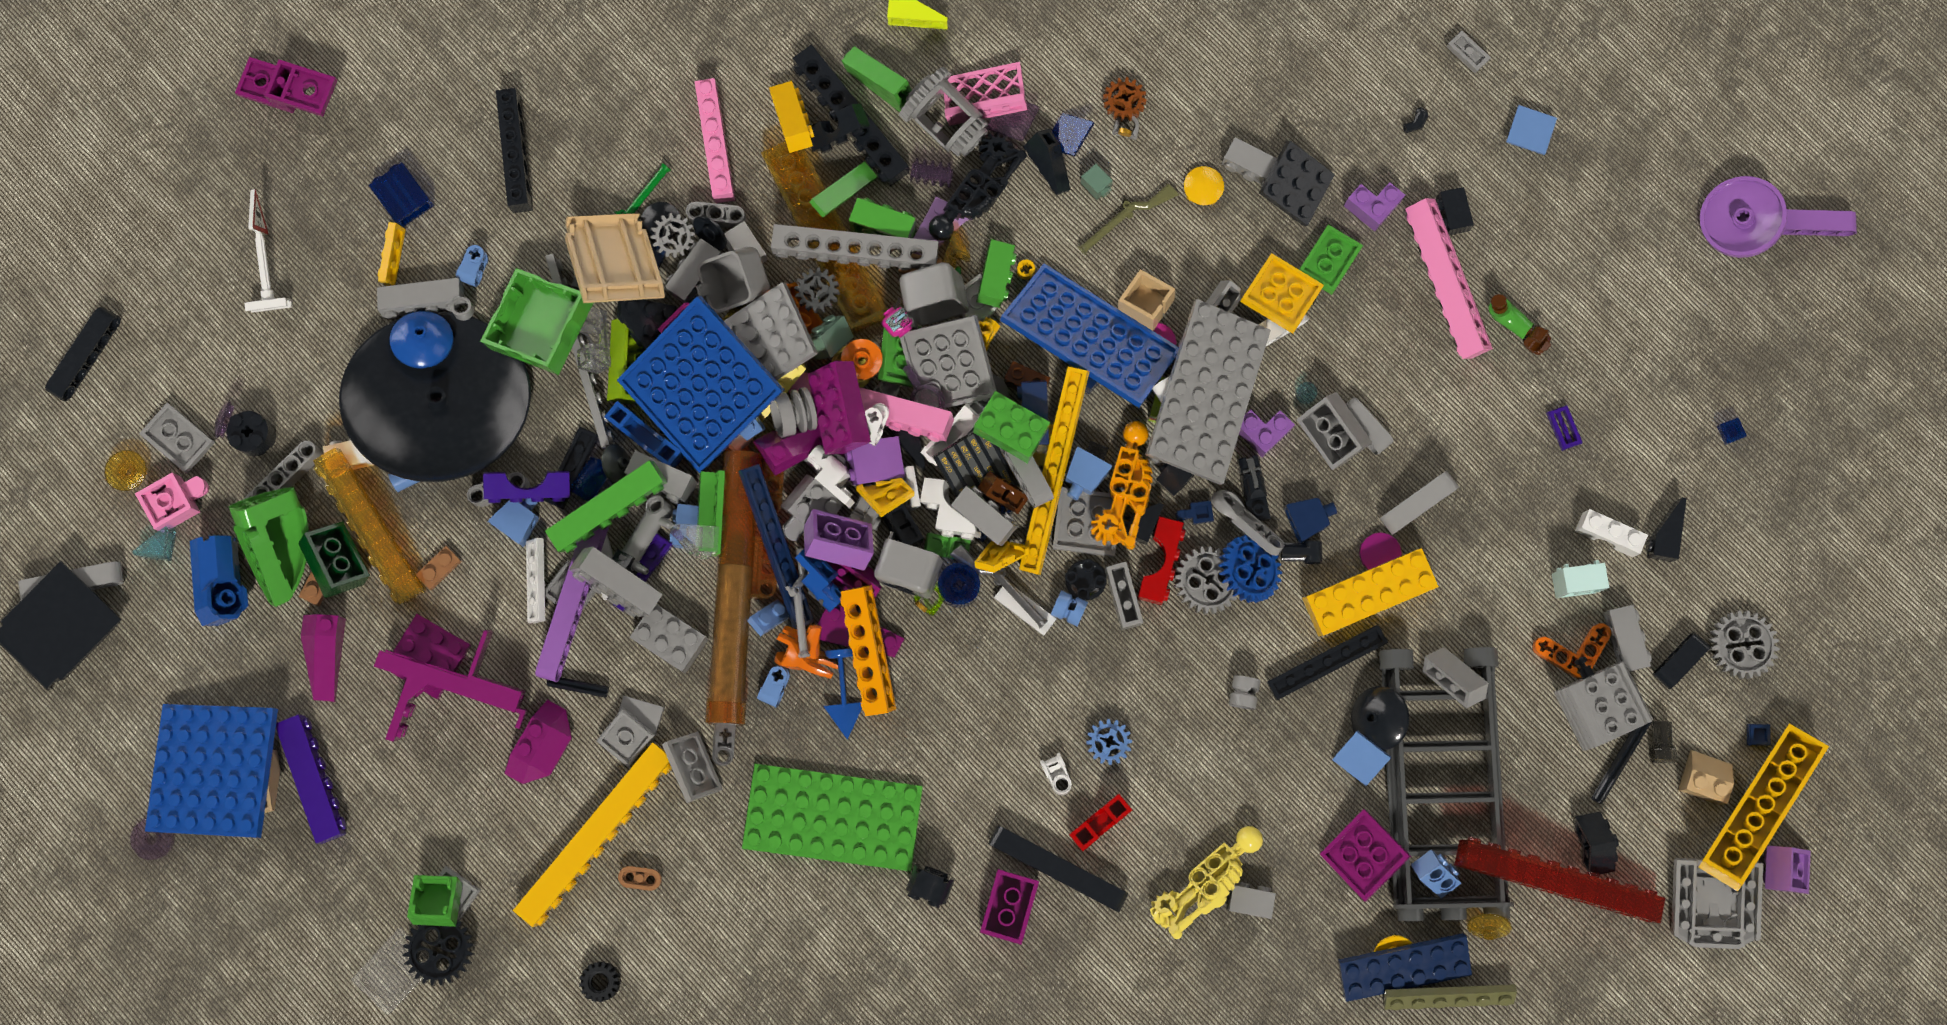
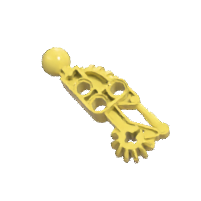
M1246 826L1240 829L1236 836V844L1230 848L1224 842L1190 872V883L1181 893L1172 890L1169 894L1164 891L1162 896L1156 895L1157 901L1151 902L1152 908L1150 909L1154 921L1165 929L1169 927L1171 936L1174 939H1179L1182 937V932L1200 914H1208L1214 908L1224 905L1229 891L1235 889L1234 885L1239 883L1240 876L1243 873L1241 868L1243 864L1238 857L1244 852L1254 853L1258 851L1263 844L1262 833L1253 826ZM1197 902L1198 908L1184 918L1187 909Z

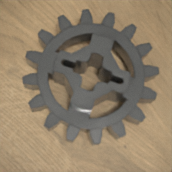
M819 267L816 272H813L810 268V274L807 275L803 272L804 278L797 279L800 286L794 287L795 291L799 292L795 297L797 300H800L799 304L801 307L806 305V311H810L813 308L814 313H817L818 309H821L824 313L826 306L832 309L831 302L838 301L835 295H839L840 291L835 288L839 287V283L834 281L836 278L833 274L829 276L827 269L822 273ZM823 279L829 282L830 287L823 284ZM819 285L821 290H818L817 294L815 295L814 291L817 290V287ZM804 294L811 296L812 302L808 301Z

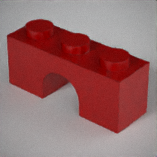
M1117 794L1072 831L1069 837L1083 852L1106 831L1128 815L1132 809L1121 795Z

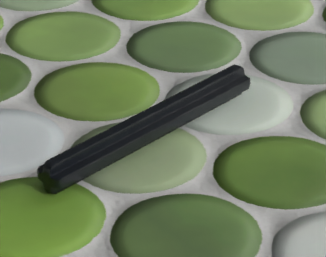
M1652 722L1630 732L1591 797L1595 803L1603 804Z

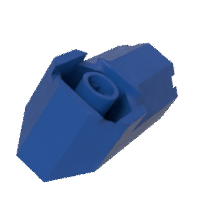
M214 535L209 536V539L203 541V537L191 540L190 555L194 611L201 625L219 626L237 619L241 615L240 613L248 607L247 589L243 585L241 586L237 538Z

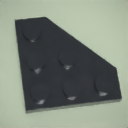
M643 299L618 301L617 318L630 330V335L637 345L646 350L661 334L658 328L676 311V306Z

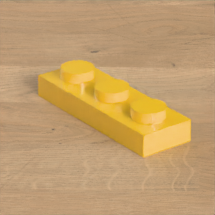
M393 222L388 223V228L385 232V244L381 253L382 261L378 270V281L385 286L396 285L406 231L405 228Z

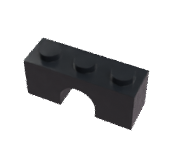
M851 104L835 112L838 118L836 130L832 128L830 121H818L811 125L814 137L811 138L812 152L821 151V154L827 153L832 150V146L847 143L849 137H857L864 134V130L871 126L862 104Z

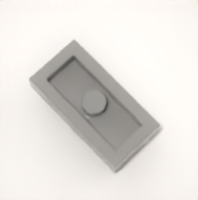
M1463 31L1456 35L1446 46L1475 74L1491 58Z

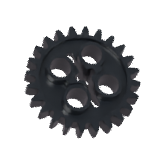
M462 921L457 922L456 927L417 925L419 929H410L413 936L405 937L410 943L403 945L404 948L408 949V952L402 954V956L409 957V960L404 965H412L408 972H417L415 979L423 976V984H426L430 979L431 986H435L437 980L440 986H443L445 979L449 983H453L452 976L460 979L459 971H468L464 965L472 964L468 956H473L475 953L469 951V948L474 947L475 944L468 942L473 935L465 934L469 930L468 927L461 929ZM432 930L438 932V938L434 942L429 940V933ZM452 938L458 940V946L454 950H451L448 945ZM426 942L432 946H441L442 950L451 952L457 957L454 959L445 954H437V951L424 947L421 943ZM426 950L429 953V959L423 963L419 956L422 951ZM446 958L449 961V967L443 971L440 969L439 964L442 959Z

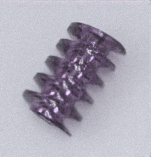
M916 157L912 165L910 182H912L914 177L917 184L920 183L921 179H923L924 185H927L929 180H931L932 186H935L939 181L940 187H943L947 182V187L950 189L954 169H951L950 162H948L945 168L942 161L939 162L938 166H935L934 160L931 161L930 165H927L926 159L923 160L922 164H919V159Z

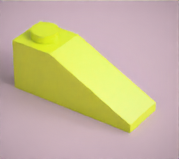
M889 0L888 25L948 30V18L917 0Z

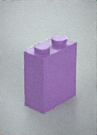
M899 436L882 438L876 446L868 443L844 454L849 464L850 478L848 480L852 483V486L905 477Z

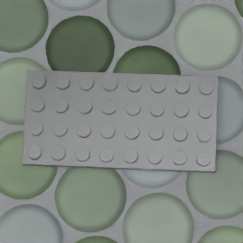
M1199 299L1194 300L1145 455L1216 484H1224L1271 330Z

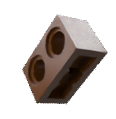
M990 470L978 486L986 496L1016 514H1019L1028 500L1022 489Z

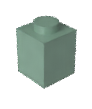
M1097 164L1093 165L1081 176L1080 183L1096 200L1101 196L1104 198L1112 190L1113 180Z

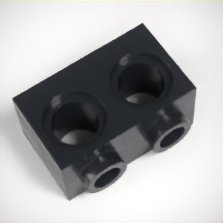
M904 503L883 516V521L889 531L895 533V541L914 547L922 544L924 537Z

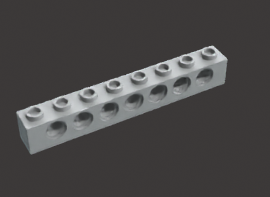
M774 224L771 250L775 256L780 258L796 256L800 260L816 258L820 262H828L829 260H836L840 264L856 262L860 266L875 264L880 268L894 266L908 271L911 268L922 269L937 264L939 242ZM791 240L799 241L794 247L788 245ZM810 243H819V246L817 248H809ZM832 244L840 246L836 251L830 250L829 247ZM853 246L861 248L857 253H852L849 250ZM874 248H878L881 250V252L878 255H872L870 253V251ZM894 250L901 252L899 257H893L890 254ZM918 252L922 254V257L920 259H913L911 255Z

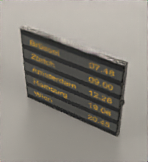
M973 431L932 456L955 498L958 497L966 486L972 488L976 486L978 488L989 470L1015 486L1020 485L1000 448L973 433ZM983 494V496H982V497H984L987 501H989V499H991L990 497L986 496L985 494Z

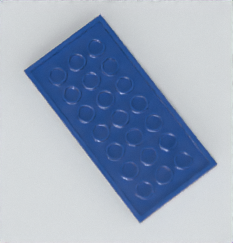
M1045 263L1000 318L1001 322L1074 368L1089 371L1090 378L1138 408L1141 407L1152 392V388L1160 381L1174 362L1179 347Z

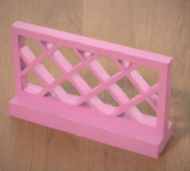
M1020 62L953 75L948 79L949 83L956 82L959 84L956 88L959 92L963 87L970 91L965 97L968 101L974 94L981 97L978 102L971 104L983 114L982 119L1028 110ZM1017 69V74L1013 79L1005 76L1009 71ZM991 74L998 76L993 84L986 80ZM976 78L979 81L973 88L966 84L970 79ZM1002 79L1009 82L1004 90L997 87ZM983 83L989 86L985 94L977 91ZM1013 86L1020 89V94L1010 95L1008 92ZM993 90H996L997 92L1001 93L999 97L995 99H990L988 97ZM943 93L945 117L949 126L965 123L970 117L959 106L950 108L952 99Z

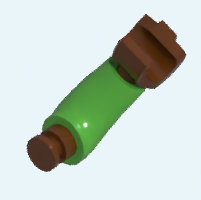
M1497 294L1492 297L1489 313L1495 321L1512 331L1522 340L1527 337L1523 344L1530 352L1541 355L1544 351L1548 350L1551 346V337L1548 335V330L1539 326H1535L1533 329L1534 324L1511 304L1504 295Z

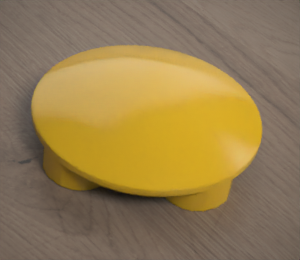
M1207 166L1191 170L1184 180L1186 198L1198 205L1215 204L1224 191V181L1220 173Z

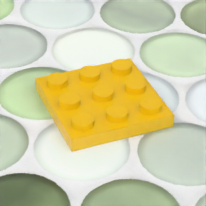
M1271 253L1240 302L1293 334L1324 285Z

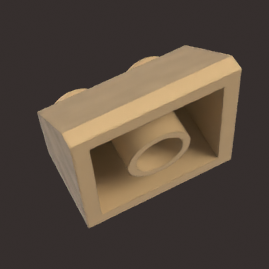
M1690 750L1678 790L1718 805L1728 804L1734 785L1732 764Z

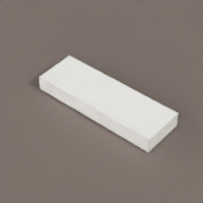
M1002 586L994 599L1044 636L1054 624L1056 618L1019 591L1044 619L1048 620L1039 629L1038 624Z

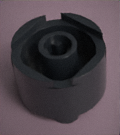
M243 411L231 416L226 430L229 444L248 456H261L274 445L276 440L275 427L260 414L253 411Z
M915 864L906 887L908 891L907 896L915 900L920 898L928 900L927 904L936 908L946 904L955 878L951 877L949 880L947 879L948 874L929 866H925V869H920V864Z

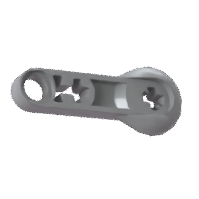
M1219 490L1211 496L1213 506L1220 513L1232 518L1231 522L1266 552L1275 556L1279 555L1285 546L1283 540L1244 507L1238 495L1229 490Z

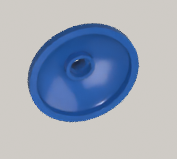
M416 311L403 316L395 323L390 333V346L395 357L403 364L414 368H428L442 362L449 355L453 346V332L449 323L440 315L429 311ZM419 331L423 332L421 335L416 334Z

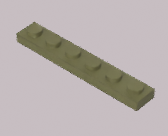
M1515 984L1385 990L1383 1005L1384 1010L1463 1008L1466 1006L1485 1007L1488 1005L1507 1006L1514 1004L1517 989Z

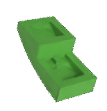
M927 533L924 550L933 552L943 558L955 559L950 554L960 545H963L969 552L971 540Z

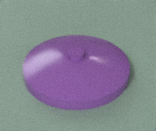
M1752 176L1735 177L1716 186L1704 200L1700 211V226L1707 242L1718 252L1737 258L1752 257L1771 248L1783 234L1787 223V208L1779 190L1768 181Z

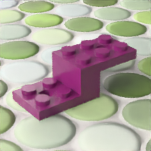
M249 57L235 94L239 97L290 113H294L295 108L323 117L338 80L336 77L279 59L277 64L274 65ZM266 78L265 85H257L259 79ZM309 87H315V92L312 95H306V90Z

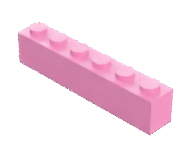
M715 78L695 81L712 197L715 204L735 201L718 87Z

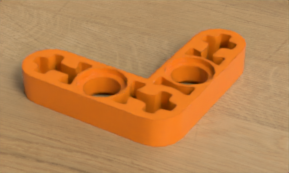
M1604 623L1592 626L1576 654L1548 637L1536 639L1533 642L1532 648L1536 655L1578 679L1582 678L1580 673H1577L1578 669L1573 665L1567 668L1572 658L1575 661L1581 657H1586L1588 661L1585 662V665H1590L1593 668L1610 639L1611 630ZM1602 628V633L1605 636L1598 638L1597 642L1590 641V639H1596V637L1598 636L1596 630ZM1545 642L1546 648L1552 650L1555 647L1556 650H1554L1552 654L1548 650L1540 651L1541 646L1538 644ZM1587 645L1595 648V655L1593 657L1586 655L1585 647ZM1558 652L1566 654L1567 660L1565 663L1561 664L1557 661L1556 655Z

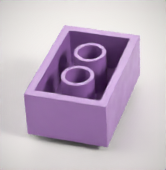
M812 509L804 525L805 556L865 570L874 554L872 524Z

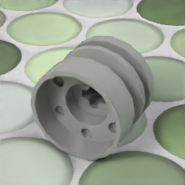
M807 387L799 388L798 391L795 389L791 390L790 399L785 392H782L770 404L772 420L779 437L795 435L796 425L802 433L806 432L807 428L810 431L817 428L816 407Z

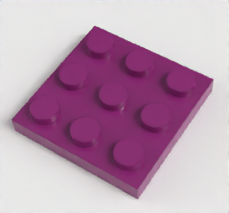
M416 613L393 652L456 672L472 645ZM392 673L404 681L407 679V677ZM430 686L424 692L439 700L444 689Z
M1363 809L1320 853L1323 859L1364 902H1367L1411 857L1366 809Z

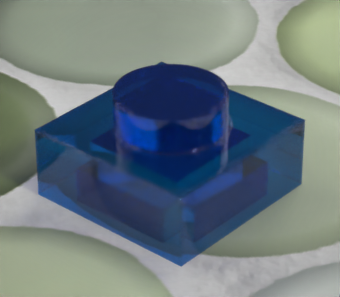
M1739 417L1717 426L1725 445L1747 437Z

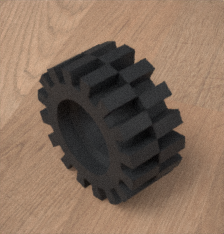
M605 962L590 964L583 970V974L580 975L581 983H579V987L582 988V994H585V997L593 1002H603L615 996L621 984V980H619L620 973L616 971L618 969L613 967L612 964ZM598 973H602L608 978V985L604 990H597L593 987L592 979Z

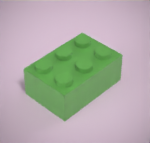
M857 198L849 218L851 232L914 238L917 231L916 219L911 213L895 211L893 207L885 204L882 206L877 205L869 198Z
M995 391L975 423L973 433L1028 464L1049 429L1050 422Z

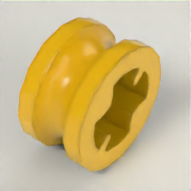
M1027 259L1020 261L1017 266L1018 276L1024 280L1031 279L1035 273L1034 263ZM1024 265H1027V268L1031 267L1029 274H1025V271L1021 272Z

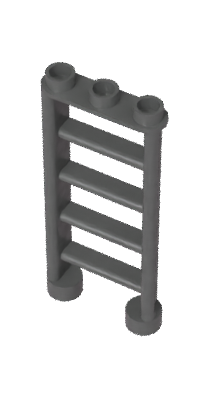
M1498 648L1463 649L1464 663L1471 669H1481V677L1489 683L1486 699L1483 700L1485 740L1403 742L1402 740L1395 747L1386 750V753L1391 756V759L1387 762L1390 835L1411 856H1423L1431 849L1437 855L1493 854L1495 896L1412 898L1409 858L1393 874V909H1397L1398 921H1424V909L1440 908L1441 920H1467V908L1483 907L1484 919H1511L1510 907H1514V902H1510L1508 893L1495 688V668L1499 667ZM1389 649L1379 651L1382 687L1395 690L1405 701L1456 700L1445 690L1400 691L1399 670L1414 669L1413 650ZM1486 751L1489 792L1406 793L1405 752ZM1489 802L1492 843L1409 845L1407 804Z

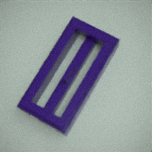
M1567 405L1546 413L1561 451L1583 443ZM1562 411H1563L1564 416H1565V418H1566V420H1567V423H1568L1569 428H1570V430H1571V432H1572V435H1573V437H1574L1575 442H1572V439H1571V437H1570V435H1569L1567 426H1566V424L1564 423V420H1563L1562 415H1561V413H1560V412H1562ZM1554 414H1555L1556 417H1557V420H1558V422H1559V425H1560L1561 430H1562V432H1563V434H1564V437H1565V439H1566L1567 444L1565 443V440H1564V438H1563V435H1562V433H1561V430H1560V428H1559V426H1558V423H1557V421H1556V418H1555Z

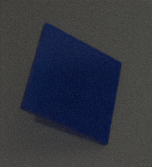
M1062 113L1051 132L1060 143L1062 153L1075 157L1095 123Z

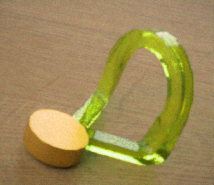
M936 586L934 591L939 594V601L930 610L919 602L920 597L915 596L913 599L917 607L931 616L938 611L944 599L942 591Z

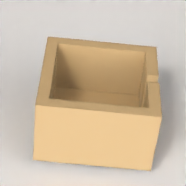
M1140 269L1118 300V310L1153 331L1162 319L1163 313L1167 312L1175 300V288Z

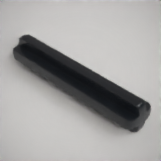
M560 677L558 682L547 680V686L604 698L609 693V687L563 677Z

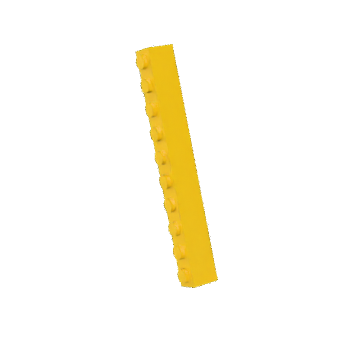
M651 743L513 909L531 927L542 926L549 918L547 913L552 908L556 909L563 901L562 895L566 891L570 892L577 884L576 878L580 874L584 875L589 870L591 860L594 857L597 859L603 853L605 843L608 840L611 842L619 833L617 829L622 823L625 825L632 818L631 812L634 808L642 806L647 799L644 796L649 790L654 791L660 784L658 779L663 773L667 775L671 771L672 767L665 751L656 743Z

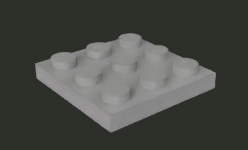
M1062 487L1058 501L1052 549L1115 557L1116 545H1111L1110 541H1107V544L1104 546L1102 540L1097 542L1095 540L1096 535L1091 534V529L1093 528L1091 521L1096 520L1095 515L1099 514L1102 516L1103 510L1111 509L1113 504L1111 494L1094 491L1089 495L1082 492L1079 499L1074 500L1067 495L1070 488Z

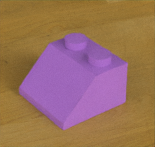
M1767 845V850L1764 854L1766 872L1763 875L1765 889L1809 894L1811 851L1793 847Z

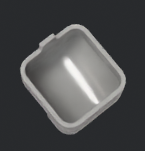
M753 247L728 251L702 261L698 265L697 271L701 284L695 286L699 296H706L708 304L716 313L751 303L768 290H771L760 254Z

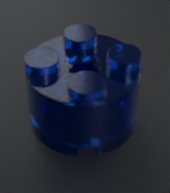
M954 563L947 566L938 579L939 594L949 606L963 608L971 605L977 599L980 592V579L977 572L964 563ZM957 581H960L961 584H965V586H962V590H958L957 587H953L956 585Z

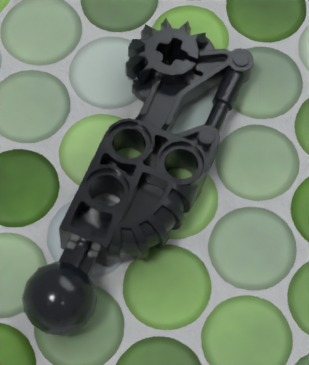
M998 132L994 136L989 133L986 138H983L981 140L982 145L979 146L978 151L982 152L979 158L984 164L980 169H973L966 175L944 207L945 213L935 216L930 221V235L939 241L947 240L953 235V221L955 219L968 218L971 221L975 217L980 218L983 212H988L989 207L994 205L1007 186L1008 179L1027 157V153L1024 150L1014 149L1011 141H1005L1006 135L1001 138ZM1013 160L1003 177H990L997 166ZM970 178H975L978 184L972 183ZM987 190H992L995 196L989 195ZM959 194H965L967 196V200L961 199Z

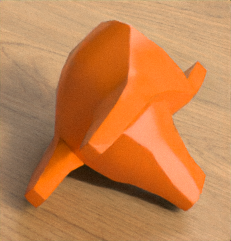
M809 625L806 630L808 652L810 653V656L806 658L798 657L799 643L796 629L785 626L782 630L785 634L779 633L777 640L787 644L788 648L784 652L776 653L774 662L777 665L793 670H806L815 675L830 679L834 673L820 664L838 669V662L835 659H828L825 653L820 651L821 626Z

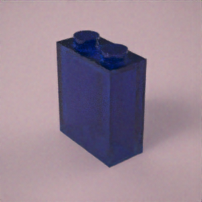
M402 162L390 167L387 173L377 176L368 185L395 223L402 227H405L434 206Z

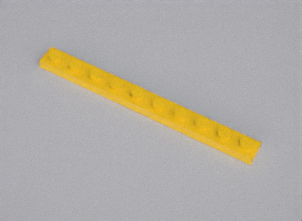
M1073 367L1067 368L1042 471L1054 499L1033 509L1025 545L1030 547V554L1021 559L1019 570L1038 575H1041L1089 377V371Z

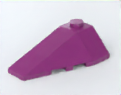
M818 422L815 430L810 431L807 428V431L802 433L796 426L795 435L781 438L775 430L753 441L775 476L808 458L811 451L817 445H823Z

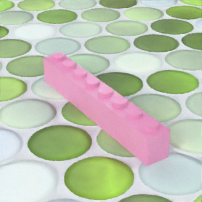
M1425 198L1405 209L1407 221L1412 226L1414 239L1421 249V258L1428 267V276L1436 288L1435 294L1442 304V313L1450 325V334L1455 338L1457 352L1462 359H1472L1493 348L1436 200Z
M803 372L789 389L788 393L790 394L791 390L794 389L798 391L799 388L807 387L812 396L808 378L809 373ZM859 387L864 412L877 403H882L888 407L889 417L885 425L889 426L890 429L894 431H908L909 434L916 437L923 435L934 442H939L940 440L947 441L954 422L951 411Z

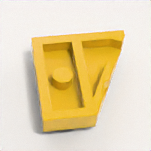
M902 478L891 479L890 481H877L875 485L863 487V484L856 486V491L880 517L914 497V491Z
M991 540L974 561L975 568L994 573L1029 555L1030 547L1006 541L1003 546H1000Z

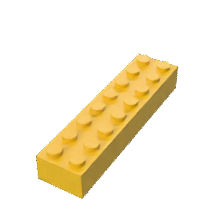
M1789 723L1698 868L1734 890L1739 891L1829 746Z

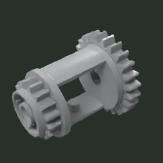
M943 66L931 76L927 75L914 87L907 96V102L901 108L899 116L905 122L914 119L947 152L952 151L957 156L962 154L965 157L986 136L988 130L985 128L988 124L982 119L983 114L948 82L951 73ZM943 93L948 95L970 117L951 139L941 131L943 125L937 121L934 124L925 115Z

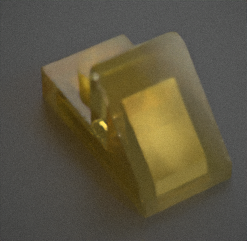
M957 231L953 232L942 263H948L955 269L957 259L970 263V255Z

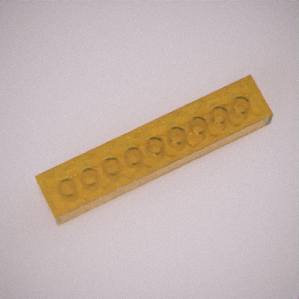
M786 141L761 152L763 162L796 226L846 231L835 209L825 217H822L809 203L812 198L824 191L825 188L805 149L789 153ZM812 242L809 248L815 249L819 246V243ZM832 244L829 249L836 251L840 246ZM855 246L850 248V252L857 253ZM813 258L822 273L827 269L829 276L833 274L836 278L834 281H838L839 287L835 289H838L840 294L835 295L838 300L835 303L842 316L844 315L853 335L883 321L885 318L883 314L887 309L865 266H860L856 262L840 264L836 260L820 262ZM824 279L826 285L830 287L829 282Z

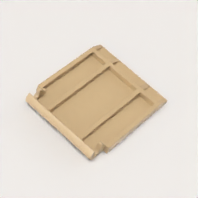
M640 213L566 217L567 233L565 241L583 303L665 297L663 282L647 231L642 229V221H638Z

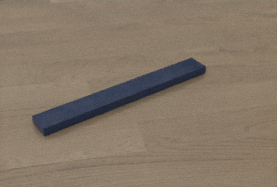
M760 464L738 472L791 624L794 629H797L794 597L789 595L785 587H793L799 576ZM801 587V592L804 595L803 610L806 626L814 623V619Z

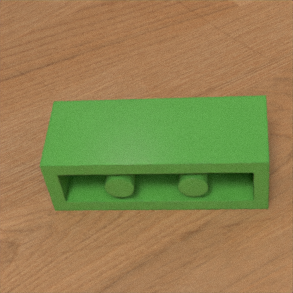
M991 239L987 249L976 302L1000 308L1002 302L1007 301L1009 290L1006 289L1007 283L1010 284L1013 272L1010 271V266L1015 264L1017 253H1013L1015 245Z

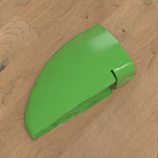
M294 487L258 494L229 506L235 523L233 529L244 555L266 599L274 607L286 603L292 598L306 565V559L298 543L303 534L309 532L305 509L300 506Z

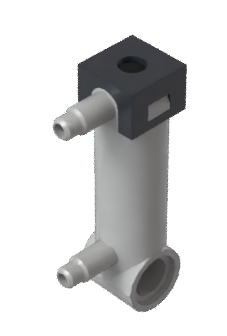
M659 495L652 496L647 500L646 512L622 551L617 549L612 557V560L635 576L637 573L648 574L649 570L639 561L660 527L663 526L671 530L676 528V525L669 520L673 515V507Z

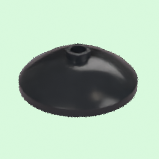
M1382 686L1369 688L1359 695L1353 705L1351 725L1354 734L1356 731H1359L1382 750H1388L1398 745L1405 737L1409 727L1410 719L1407 704L1403 697L1391 688Z

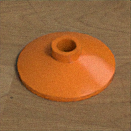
M857 339L850 342L841 354V361L854 362L857 380H867L875 376L881 369L883 362L879 347L867 339ZM861 358L866 360V363L863 365L858 363Z

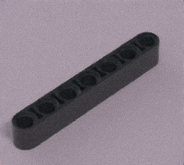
M999 825L996 826L988 842L992 847L1117 912H1120L1129 894Z

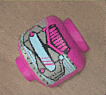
M891 307L883 314L885 318L882 321V325L892 337L898 336L901 338L912 329L913 320L904 308L898 307L894 309V307Z

